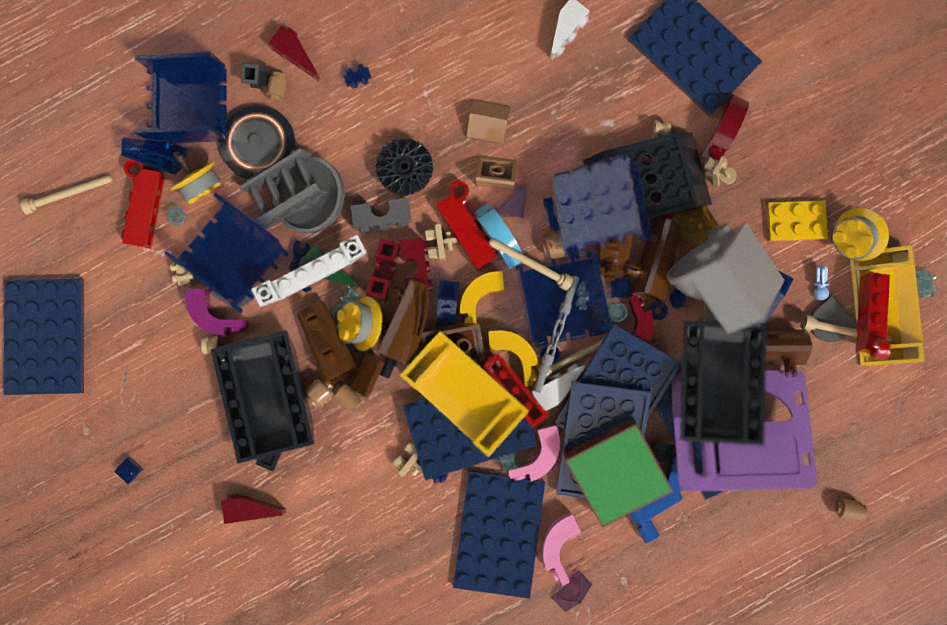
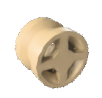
M654 120L652 138L671 134L670 121L663 123L659 120Z
M203 335L201 340L203 354H209L211 352L210 349L222 346L220 335H215L214 337Z

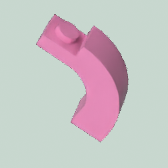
M554 424L537 429L540 441V450L537 457L528 464L508 469L510 479L514 478L515 481L526 478V474H529L530 480L533 481L545 475L553 467L560 450V437L557 425Z
M571 512L559 517L550 525L542 543V557L546 570L555 568L552 570L556 582L560 580L562 585L569 583V580L559 558L561 546L567 539L581 533Z

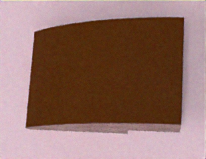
M460 323L424 328L422 334L424 348L439 332H442L475 363L486 361L479 323Z
M365 351L350 388L368 399L385 360Z

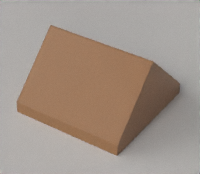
M473 100L466 137L503 144L510 107Z
M480 156L476 186L513 190L517 161Z

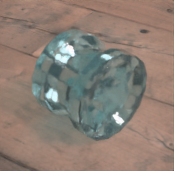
M348 286L346 292L338 298L347 303L351 300L358 302L362 297Z
M614 303L608 307L606 315L610 321L620 322L626 318L628 310L624 304Z
M515 452L497 458V461L501 464V473L519 468V464L515 461Z

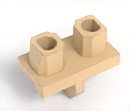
M710 157L705 165V170H707L705 176L713 179V185L719 187L720 181L724 184H731L736 180V171L733 168L727 167V159L721 157L720 161Z
M436 224L435 228L425 230L427 241L437 240L438 244L437 247L428 248V255L430 259L444 261L446 260L444 245H447L448 251H453L452 244L458 241L457 238H451V232H445L446 239H443L441 224Z
M411 441L404 449L412 456L410 460L407 461L399 455L393 462L394 466L400 471L398 474L402 477L405 476L413 465L415 468L411 473L414 476L419 471L422 472L420 462H417L418 455L414 442Z

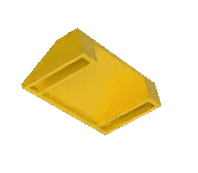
M913 246L885 248L879 256L871 260L860 261L850 259L856 323L858 321L860 277L870 272L890 275L887 336L892 338L890 354L887 359L883 360L871 358L868 353L859 352L861 366L925 362Z
M439 332L400 375L464 432L487 456H490L529 412L442 332Z

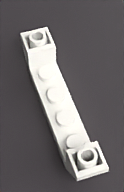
M358 235L340 243L341 247L274 281L268 280L251 289L260 307L282 300L354 263L366 254Z

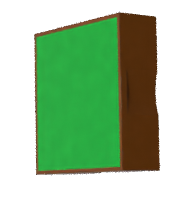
M634 417L609 429L600 437L588 440L564 453L566 464L602 528L673 492Z

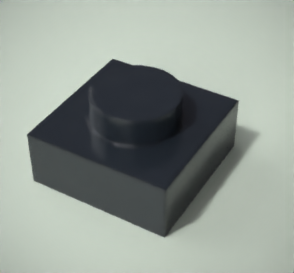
M653 442L652 453L657 462L671 464L673 444Z
M282 453L258 458L256 465L274 472Z

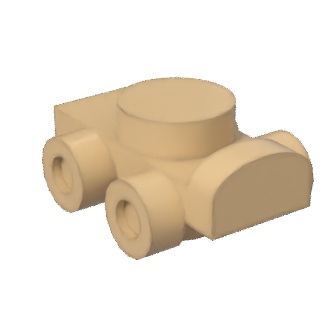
M186 257L174 259V263L170 264L171 271H176V274L172 275L173 282H178L179 286L191 284L190 279L194 278L193 272L189 270L191 268V261L187 260Z

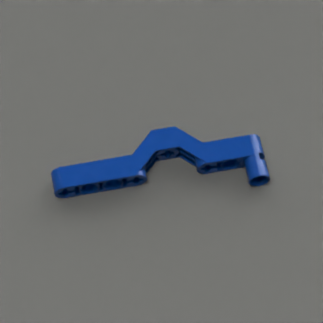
M676 454L672 456L671 464H668L666 478L673 492L629 514L633 524L640 525L637 531L644 543H649L660 535L651 518L683 499L678 485Z

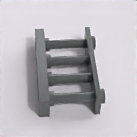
M295 149L289 156L259 175L247 179L239 187L242 191L252 193L261 213L260 217L254 220L258 228H270L328 192L325 185L313 181L304 162V159L311 156L310 152L303 149ZM296 164L307 185L306 189L298 192L288 170ZM280 174H282L291 193L290 199L286 201L282 200L273 180ZM266 183L276 203L275 208L270 211L267 210L258 190L259 187Z

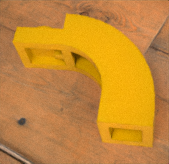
M502 271L481 275L467 287L460 303V315L468 314V317L464 318L465 323H477L476 305L484 295L504 292Z
M488 331L490 351L508 350L516 354L522 364L524 385L533 386V381H536L535 370H531V366H538V360L531 345L521 336L512 332Z

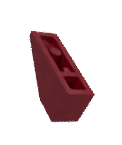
M281 26L269 42L272 51L319 81L320 77L297 37L298 34L289 27L286 29Z
M239 493L228 494L227 498L221 501L224 524L283 516L286 513L285 508L246 495L239 496Z

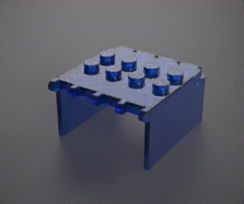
M211 52L135 56L137 62L148 68L147 74L153 75V85H147V90L153 91V104H147V109H153L152 122H147V127L152 129H134L135 134L146 139V144L221 142L222 139L227 137V123H221V121L227 120V105L221 104V102H227V86L221 85L227 83V69H225V64Z
M629 155L610 158L611 165L609 166L607 160L592 163L591 171H589L588 165L572 169V176H570L569 170L556 173L553 176L554 181H552L565 257L571 254L578 259L580 258L579 247L582 253L587 252L586 245L600 242L601 248L606 247L605 240L617 237L620 238L621 243H625V235L637 233L639 239L645 238L648 242L652 241L639 169Z
M215 192L213 196L221 207L213 216L217 222L214 223L209 220L200 231L205 237L202 238L197 235L188 245L193 251L190 253L185 249L178 259L168 251H165L164 254L235 310L242 313L243 309L239 307L246 296L251 300L254 298L250 294L251 289L258 282H266L262 277L270 267L275 270L279 268L274 262L281 253L286 257L289 256V253L283 249L276 237Z
M587 252V260L576 262L574 255H570L571 263L556 265V260L551 259L552 266L547 267L558 274H568L580 278L571 302L570 313L566 317L558 343L567 341V333H569L570 340L586 338L585 330H588L589 337L606 334L612 330L597 252L592 254ZM516 265L531 347L548 345L547 337L552 338L553 329L560 314L559 309L562 302H564L567 290L565 291L560 288L556 283L557 281L534 269L523 271L522 265ZM558 323L556 331H560L562 324Z

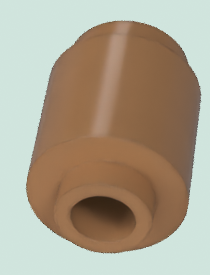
M271 72V76L268 77L265 93L269 100L280 102V100L284 99L287 87L286 75L280 72Z
M340 384L333 391L335 394L333 398L345 410L348 409L352 412L361 403L359 395L347 384L344 386Z
M840 499L835 504V513H837L839 518L860 521L865 520L867 507L858 501Z

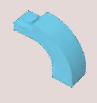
M489 204L484 205L473 213L477 222L490 239H495L523 254L502 218ZM497 250L509 269L521 263Z

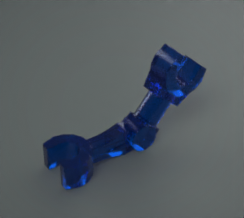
M552 197L544 198L542 201L545 210H547L550 229L563 232L566 238L570 237L571 242L575 243L577 239L573 238L571 233L576 232L579 234L581 230L577 227H565L557 222L553 210L554 203Z
M296 240L294 242V257L289 264L291 271L299 268L301 257H304L309 251L310 245L308 243H305L303 249H299L300 241ZM308 286L302 290L303 292L305 291V293H307L310 290H312L311 286Z

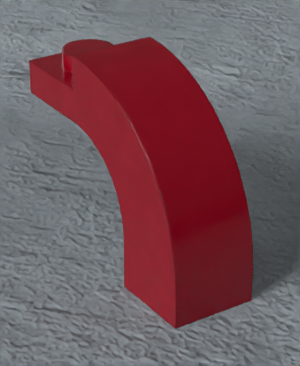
M734 94L731 95L723 109L716 130L702 152V156L720 161L721 157L729 150L744 121L749 108L748 101Z
M637 295L627 298L635 321L631 334L649 343L654 326L652 311L643 312L645 306L641 297L638 298Z

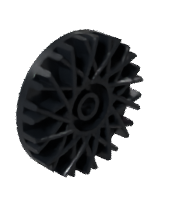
M405 137V139H393L391 143H386V146L382 147L383 150L378 153L379 156L377 157L376 172L381 184L388 191L396 195L409 196L420 192L428 185L433 174V161L428 149L422 143L420 144L419 141ZM408 165V168L403 170L401 166Z

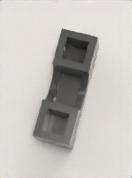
M408 198L389 200V211L382 217H377L373 214L370 203L351 206L353 227L359 233L371 232L370 229L378 228V231L388 230L389 226L396 225L397 228H404L412 223Z

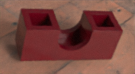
M422 237L399 240L402 261H414L418 265V271L413 277L404 278L405 289L409 280L412 279L426 284L429 292L433 291L432 280H428L427 273L431 272L430 262L425 259V254H428L427 242H424Z
M380 238L376 253V265L373 275L370 276L366 292L367 296L387 301L400 252V243Z

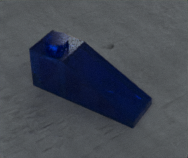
M131 138L122 139L121 156L176 175L182 169L181 164L173 153L178 151L186 158V148L170 142Z

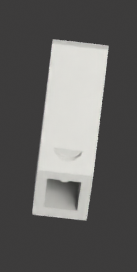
M569 0L560 10L550 55L551 60L555 56L559 57L565 49L564 45L568 41L571 43L577 35L576 31L578 28H583L589 21V10L577 0Z
M576 363L567 368L569 372L563 375L559 372L551 376V381L543 384L541 393L531 391L534 398L545 411L561 403L571 388L572 380H577L585 368L584 365L578 366Z

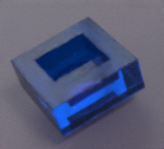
M615 278L614 281H610L611 298L631 297L630 278Z
M127 457L114 472L127 484H131L144 469L131 457Z

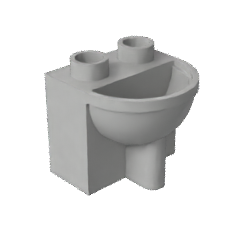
M728 223L716 227L707 235L708 241L687 253L668 271L666 276L668 281L675 285L682 293L693 298L702 299L717 322L722 324L727 333L762 321L784 282L783 277L747 223L733 229Z

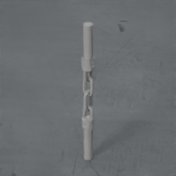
M572 276L573 282L567 290L564 302H562L559 309L560 314L555 323L551 341L543 356L534 392L541 393L549 367L552 366L556 346L562 334L566 317L570 313L571 302L580 279L577 276ZM558 323L562 324L559 332L556 331ZM553 349L552 354H548L549 350Z

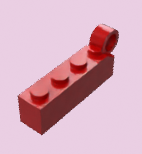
M129 159L124 164V172L132 178L133 189L128 198L130 204L129 209L125 213L126 225L125 229L122 230L121 239L123 244L151 249L165 175L157 171L147 170L145 164L137 159ZM135 164H139V172L137 174L132 175V166Z
M457 181L450 188L451 195L436 204V206L478 271L496 260V253L498 251L491 247L485 239L488 236L482 227L478 228L476 225L477 219L473 212H468L465 208L467 205L465 200L469 196L468 185L463 181ZM457 186H462L466 189V194L462 197H457L453 193L454 189Z
M870 272L860 277L856 352L868 353L871 358L885 360L888 358L891 349L890 342L887 340L890 275Z
M491 351L485 355L486 361H484L483 367L502 388L529 411L524 417L534 428L549 415L499 354L494 356Z

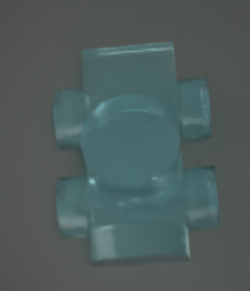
M929 270L916 272L918 295H920V298L934 297L933 293L938 292V286L932 285L931 281H936V275L934 273L930 274Z
M581 282L575 291L577 295H580L575 304L580 307V310H587L585 302H589V290H586L585 282Z

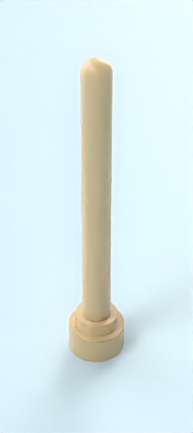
M107 175L36 200L26 198L20 201L23 212L28 215L34 213L39 206L112 182V177Z
M495 239L489 240L491 247L557 281L556 283L565 291L571 286L573 282L572 276L558 274Z
M806 314L801 319L800 327L803 330L821 329L857 337V329L817 321L814 316ZM887 336V340L891 343L892 338Z
M602 341L553 363L549 367L546 379L550 378V375L553 374L552 372L596 352ZM542 365L536 367L538 373L540 372Z

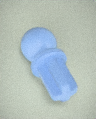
M827 266L816 267L815 281H813V285L817 286L813 290V296L820 301L827 299L829 296V290L825 287L829 285V281H827Z

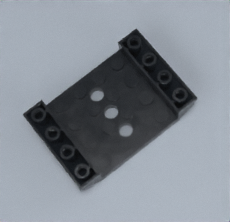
M676 132L605 150L582 160L598 221L601 209L613 199L616 201H627L632 206L635 213V223L692 208L694 210L712 205L692 132ZM642 156L649 157L650 164L643 165L640 162V158ZM646 175H653L655 183H647L645 180ZM651 193H658L660 201L657 203L653 202L650 198Z

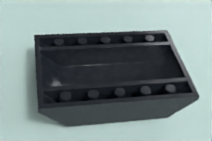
M684 321L680 441L765 446L767 323H754L727 333L720 322Z
M287 330L210 349L237 464L315 444L314 425L309 403L305 397L306 391L295 347Z

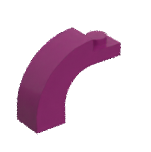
M185 289V302L188 313L192 320L203 330L212 334L228 336L229 328L230 332H242V328H248L247 320H222L218 318L210 307V290Z

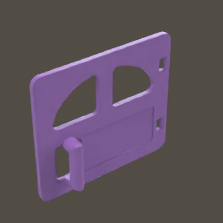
M785 370L766 371V392L774 395L787 407L791 414V419L789 421L765 422V446L718 443L719 474H716L714 443L701 442L703 472L702 474H696L694 472L693 441H680L682 373H676L671 381L679 488L683 491L810 489L815 487L817 476L804 373L797 370L798 376L793 378L790 371L787 378L785 377ZM801 392L802 404H796L795 393ZM808 453L809 465H803L802 454Z

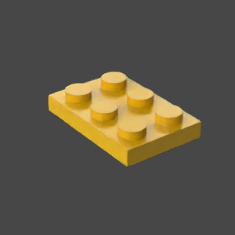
M826 201L767 203L769 241L821 240L828 238Z

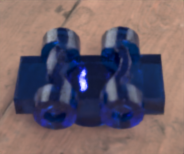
M363 64L357 65V71L355 72L353 68L345 70L346 75L343 77L347 87L351 86L352 89H355L359 86L358 84L366 85L369 83V79H372L369 68H364Z

